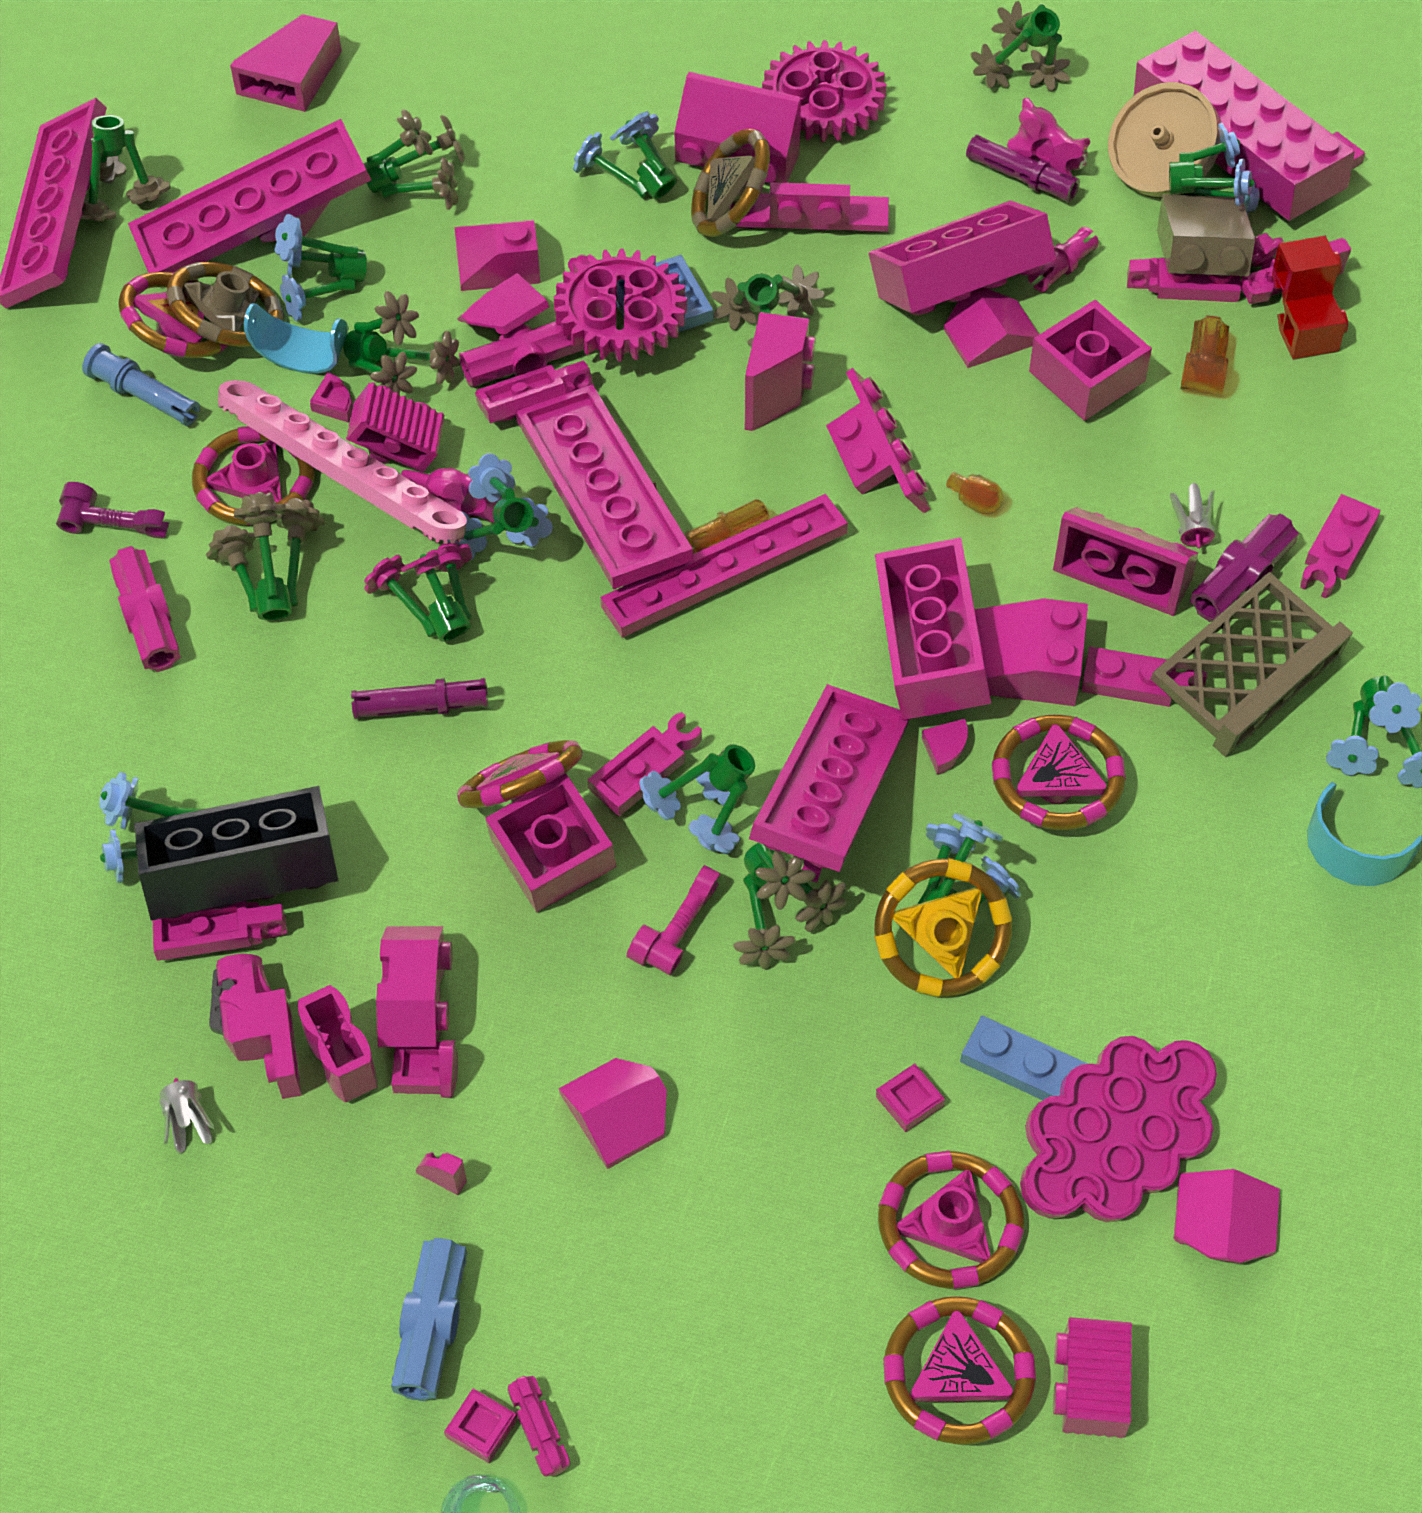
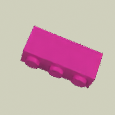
M688 72L674 132L675 161L704 167L720 143L734 132L743 129H755L761 131L769 143L770 161L765 182L787 183L800 153L801 97ZM745 144L729 157L753 156L755 158V150L750 144Z
M1076 507L1065 511L1061 518L1053 571L1174 616L1193 578L1199 552L1188 549L1182 544L1172 543L1150 535L1139 528H1132L1107 519L1099 513H1091Z

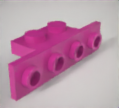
M770 182V193H760L749 212L735 227L888 231L889 197L850 196V185Z
M851 368L846 374L860 403L827 424L826 427L854 487L861 494H864L895 474L905 497L923 513L931 509L924 496V493L928 491V487L921 475L915 469L912 470L908 463L913 459L912 454L901 438L897 439L893 432L898 426L887 408H882L879 400L883 398L881 390L871 377L864 379L854 368Z

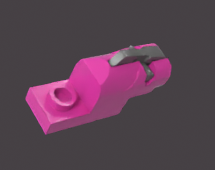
M234 954L219 959L216 965L217 969L213 971L209 1019L211 1031L223 1035L226 1044L237 1060L249 1061L264 1058L268 1083L277 1082L282 1099L302 1096L292 1013L285 988L271 991L265 976L262 958L257 955Z

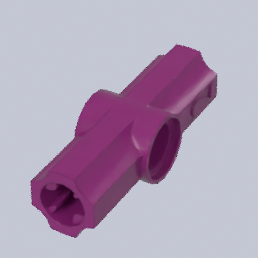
M1281 513L1278 515L1268 514L1242 542L1236 539L1230 543L1220 556L1215 570L1192 592L1190 602L1196 608L1197 614L1209 622L1214 620L1269 572L1272 573L1274 565L1297 542L1299 533L1294 528L1292 520Z

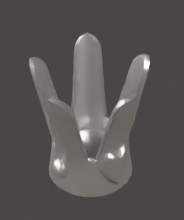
M1192 483L1189 487L1188 517L1175 493H1170V499L1180 523L1178 532L1181 535V542L1186 546L1200 549L1201 546L1210 543L1215 537V528L1211 524L1215 491L1210 492L1208 505L1202 506L1200 488L1196 483Z
M175 1078L173 1083L161 1090L159 1101L162 1113L165 1116L164 1144L168 1142L169 1124L171 1122L175 1149L181 1154L186 1149L185 1128L190 1125V1119L201 1140L206 1144L212 1143V1136L208 1126L212 1129L215 1127L200 1104L201 1094L198 1092V1085L193 1081H179Z

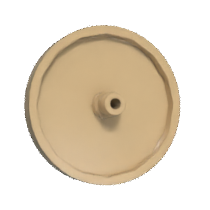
M1177 82L1156 84L1134 95L1117 114L1108 139L1109 159L1118 177L1131 189L1145 196L1162 197V194H1170L1169 162H1179V153L1195 152L1220 144L1218 124L1221 123L1215 107L1196 88ZM1218 154L1194 161V165L1202 164L1203 177L1212 168Z

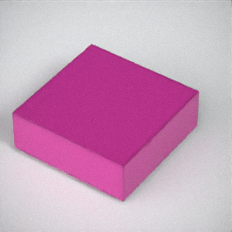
M915 1063L876 1089L877 1099L905 1132L944 1107L945 1098Z
M473 1388L445 1429L444 1434L450 1441L485 1462L490 1463L517 1422V1414Z

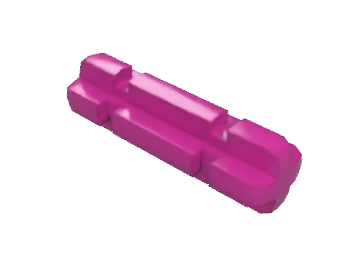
M533 1376L519 1377L508 1385L507 1391L513 1406L520 1407V1410L517 1411V1416L532 1452L537 1450L539 1453L535 1456L539 1470L544 1477L561 1474L569 1468L570 1459L564 1445L558 1446L557 1444L561 1437L546 1401H539L543 1394L538 1382Z

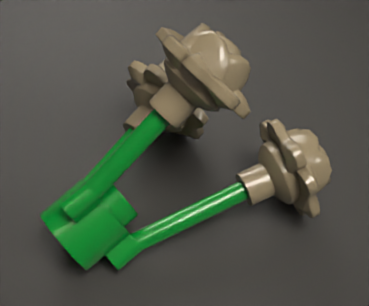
M258 492L244 496L241 508L233 512L234 518L244 519L246 523L253 525L254 533H248L246 529L241 530L234 525L226 526L223 530H216L213 534V540L209 544L210 550L206 553L207 559L215 560L216 563L229 562L232 571H237L248 597L250 612H257L259 619L277 620L288 617L293 613L292 607L298 605L296 587L300 546L305 542L306 532L316 531L319 526H323L325 523L324 518L319 515L320 511L315 509L313 503L309 500L292 498L284 504H276L272 492L267 494ZM274 520L277 521L278 527L288 530V541L291 543L287 585L284 584L282 578L275 577L269 542V536L272 535L270 522ZM256 538H259L265 578L257 582L258 588L255 590L246 569L248 562L245 555L253 549L252 543Z

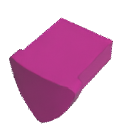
M442 1040L437 1043L436 1047H395L391 1083L393 1093L441 1094L443 1098H452L458 1074V1054L455 1040Z

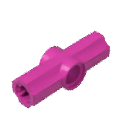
M556 321L534 329L527 324H521L509 333L501 334L498 341L459 353V359L469 387H475L511 374L519 376L545 367L547 362L583 351L584 343L573 347L571 345V335L562 336L561 325L556 324Z
M133 546L120 549L109 562L116 587L119 589L120 596L117 597L129 634L133 633L144 669H152L156 672L170 669L181 657L173 629H171L169 623L172 619L161 585L156 584L145 549L139 550Z

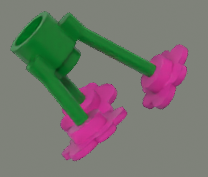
M448 542V544L440 545L437 550L421 554L420 559L404 565L400 555H395L391 559L385 558L365 578L364 582L366 585L364 590L371 594L378 589L385 591L390 588L423 625L428 637L437 635L441 642L457 638L471 628L469 620L472 616L466 606L457 571L464 563L469 562L473 558L470 545H458L457 543L451 544V542ZM414 568L417 575L426 573L437 598L428 607L430 611L429 616L425 614L397 582L400 579L401 572ZM435 569L448 572L455 601L452 596H446Z

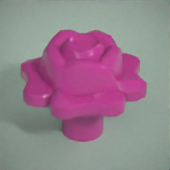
M1267 233L1255 237L1251 265L1253 267H1261L1262 270L1269 268L1271 261L1276 257L1278 244L1284 241L1283 238L1272 239Z

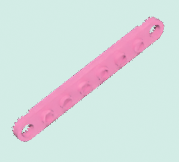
M232 380L224 382L219 386L218 405L220 408H223V411L229 410V413L236 414L237 419L411 529L418 528L425 537L428 536L429 540L435 538L437 543L443 540V544H448L449 540L453 544L455 540L460 542L461 538H464L467 524L466 516L461 511L428 492L425 487L415 484L399 474L394 468L388 467L368 455L365 450L353 446L340 438L337 433L327 430L311 420L308 415L298 412L282 402L277 396L267 393L250 382Z

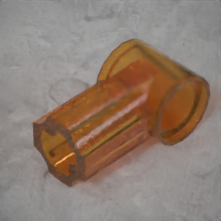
M1206 315L1205 318L1194 322L1190 351L1186 354L1180 389L1222 395L1228 367V358H1225L1228 345L1229 326L1222 321L1221 317Z

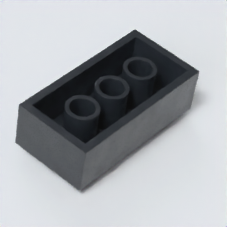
M319 786L134 823L138 873L151 921L162 918L174 919L186 913L209 908H226L233 903L257 898L269 899L280 893L304 888L317 889L325 884L339 881Z

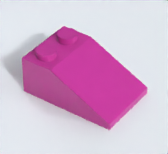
M1042 598L975 609L990 696L1075 706L1081 677L1088 604Z

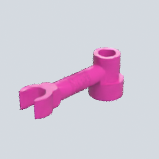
M704 865L690 887L688 895L664 932L660 933L646 924L642 925L634 936L626 957L642 966L648 963L671 976L684 954V951L678 948L677 945L702 906L714 894L719 885L716 881L721 873Z

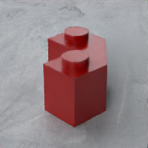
M1326 235L1278 244L1272 276L1274 289H1282L1285 313L1277 314L1279 331L1292 359L1338 352L1343 334L1348 331L1347 314L1344 309L1339 308L1332 294L1336 277L1341 273V259L1339 253L1332 250Z

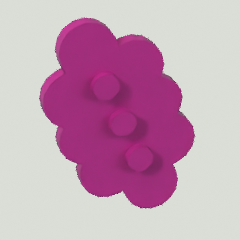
M1123 1036L1111 1041L1098 1055L1096 1064H1081L1072 1069L1062 1080L1060 1095L1050 1096L1040 1101L1027 1117L1025 1125L1027 1140L1033 1151L1037 1154L1023 1170L1020 1180L1021 1194L1028 1207L1038 1215L1051 1219L1062 1218L1081 1206L1094 1219L1103 1222H1117L1134 1213L1141 1203L1143 1193H1158L1170 1186L1178 1176L1180 1161L1189 1160L1200 1154L1211 1142L1213 1133L1212 1119L1205 1106L1201 1103L1214 1088L1217 1077L1215 1062L1210 1053L1198 1043L1188 1040L1174 1041L1157 1052L1144 1039L1135 1036Z

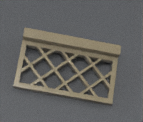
M1269 572L1152 673L1150 679L1216 738L1213 747L1223 756L1227 757L1342 654L1353 632L1340 621L1334 627L1331 626ZM1268 590L1281 601L1282 610L1259 609V596ZM1233 618L1251 619L1253 635L1230 634V621ZM1260 620L1283 621L1284 637L1262 636ZM1291 622L1306 623L1317 634L1312 639L1293 638ZM1204 643L1223 645L1224 661L1201 659L1200 647ZM1231 645L1254 646L1255 663L1232 661ZM1262 647L1285 648L1286 662L1283 664L1264 663ZM1193 654V659H1187L1190 655ZM1174 669L1194 670L1195 686H1179L1168 674ZM1202 670L1225 672L1226 688L1203 687ZM1233 672L1256 674L1257 687L1254 690L1234 689ZM1204 698L1227 699L1228 713L1220 720H1217L1204 708ZM1235 700H1241V701L1236 705Z

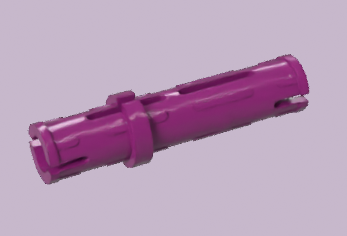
M977 134L975 137H972L966 150V157L968 159L980 162L1008 176L1017 178L1027 183L1029 189L1037 192L1043 190L1067 202H1071V199L1073 200L1077 194L1080 179L1052 168L1051 164L1045 160L1036 161Z
M445 678L436 679L435 684L362 691L352 690L351 699H354L351 702L354 719H359L362 717L438 710L440 715L448 714L449 709L477 706L488 707V697H486L488 695L486 678L457 682H446Z

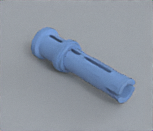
M97 343L91 347L84 358L82 365L84 375L92 379L99 378L110 384L112 391L118 394L130 393L180 421L185 426L191 425L197 419L198 415L189 411L192 409L200 412V404L197 401L187 398L141 372L136 361L130 358L122 359L111 353L109 346Z

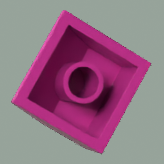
M759 313L745 373V430L754 431L800 406L804 389L812 388L815 365L808 364V362L813 361L816 337L809 336V319Z

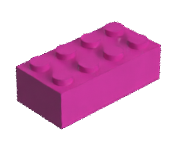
M1011 200L868 252L878 297L913 315L929 313L935 309L936 304L946 300L951 302L964 300L971 296V291L982 287L995 288L1007 283V278L1011 276L1037 273L1043 269L1042 265L1056 260L1047 213Z
M961 537L875 554L893 681L902 720L992 704Z

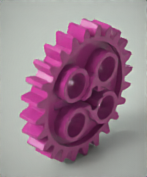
M823 40L821 47L815 48L811 41H808L806 50H802L794 45L792 55L782 51L780 52V61L771 60L770 70H765L762 88L801 97L800 131H805L806 140H809L815 133L819 134L822 142L826 141L828 134H833L839 141L844 131L854 137L856 136V126L867 130L869 129V120H878L879 111L884 110V100L886 99L887 85L884 83L885 74L884 72H878V62L869 63L868 53L856 56L857 47L853 46L845 51L842 50V42H838L834 48H829L826 40Z
M624 249L618 251L617 257H611L607 250H603L602 259L600 260L589 254L587 255L586 266L579 262H574V273L564 271L563 283L556 284L554 311L556 324L561 325L562 336L571 335V345L573 347L584 343L586 355L592 353L595 349L600 350L601 360H604L610 352L615 353L618 362L622 361L624 353H630L634 360H638L640 350H644L653 356L654 344L667 348L668 337L677 338L679 336V327L685 325L687 297H685V285L679 284V274H669L668 263L656 267V256L654 255L645 261L641 260L639 250L632 257H626ZM618 280L625 281L624 328L622 330L616 329Z

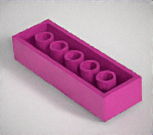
M1196 30L1137 61L1134 95L1156 84L1177 82L1196 88L1212 103L1227 132L1234 131L1236 138L1240 140V154L1234 158V168L1228 166L1224 152L1218 154L1215 163L1235 178V169L1239 159H1245V171L1252 172L1255 188L1259 189V198L1288 221L1349 187L1355 151Z

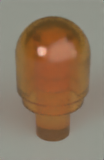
M953 472L947 480L946 486L959 493V500L965 506L979 513H994L1003 503L1004 494L1001 487L994 481L981 475L971 474L966 478Z

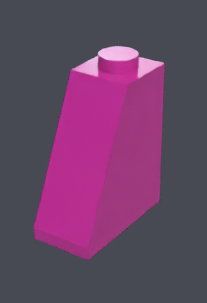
M302 14L242 54L230 65L236 94L306 112L342 52L337 22Z

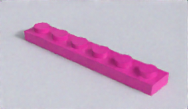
M823 494L693 554L694 561L627 584L601 596V608L623 638L847 534L848 523L829 497Z

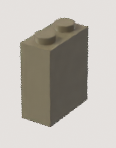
M1162 194L1157 233L1168 273L1249 276L1255 236L1244 203H1241V206H1236L1235 197Z

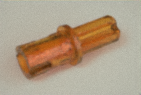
M755 499L726 514L723 511L718 512L716 519L691 531L688 530L684 535L691 547H694L693 554L769 520V513L765 504L759 499Z

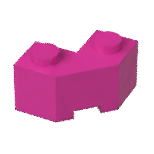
M387 926L381 938L379 956L382 962L381 983H377L376 997L378 1047H436L441 1031H448L449 1004L448 1002H440V984L445 970L452 969V942L444 941L443 926Z

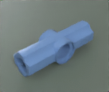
M434 1238L430 1241H423L413 1290L406 1294L403 1302L399 1334L402 1340L396 1358L391 1387L393 1393L400 1394L407 1399L426 1401L427 1399L437 1398L447 1346H452L456 1337L460 1314L458 1295L467 1261L466 1247L456 1244L453 1240Z

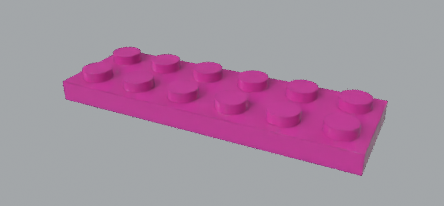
M97 98L39 127L0 275V304L5 308L21 301H28L34 295L50 288H56L67 278L69 260L75 246L78 224L83 214L82 207L90 185L89 179L92 164L91 139L93 138L92 120L105 115L107 109Z
M339 119L129 222L128 225L148 273H175L183 266L211 260L277 227L279 223L283 222L286 214L298 217L371 181V178L342 120Z
M593 384L516 411L518 425L613 590L694 561L693 548Z
M827 684L756 817L749 839L764 844L771 850L783 851L808 860L815 866L840 872L903 738L910 719L902 720L899 709Z

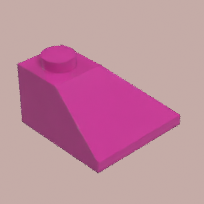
M533 219L454 227L461 291L494 288L516 273L529 284L541 283Z

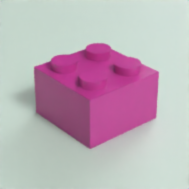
M1095 299L1033 339L1029 372L1085 421L1146 381L1152 348Z
M566 773L485 818L492 843L536 913L617 867L611 841Z

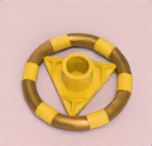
M950 858L933 859L908 868L886 888L876 911L874 938L880 959H882L888 971L900 983L917 993L934 997L956 996L979 987L1001 967L1000 965L1006 957L1011 942L1012 916L1002 890L987 873L971 863ZM944 876L969 882L976 887L895 911L898 903L914 886L928 878ZM982 893L988 901L995 925L994 939L988 954L969 973L961 976ZM892 920L901 926L954 978L943 980L918 974L907 966L898 953L892 932Z

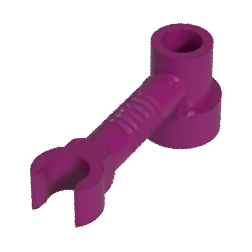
M80 482L65 483L59 499L62 507L56 525L61 530L77 534L82 531L85 522L135 529L138 533L146 534L153 538H165L169 526L168 522L163 521L165 512L157 509L123 512L122 510L94 507L97 492L92 487Z

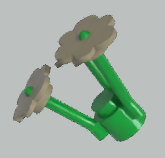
M103 115L92 120L93 138L91 139L92 164L89 179V199H84L81 219L104 221L105 219L116 218V212L109 210L110 208L105 206L103 201L98 200L100 180L104 183H112L115 181V177H121L126 173V166L119 162L118 157L123 152V147H127L139 178L134 182L133 189L126 192L127 198L130 199L132 204L156 200L161 196L160 194L170 190V183L164 181L162 177L147 176L135 146L134 131L125 130L122 118L115 115Z

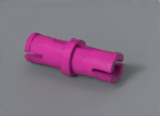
M1081 227L1064 244L1059 243L1054 246L1055 261L1042 265L1043 269L1041 271L1027 275L1030 284L1043 275L1044 278L1033 287L1040 292L1046 291L1063 274L1069 275L1077 269L1078 262L1099 246L1098 237L1095 235L1088 242L1084 243L1083 240L1093 231L1088 227Z

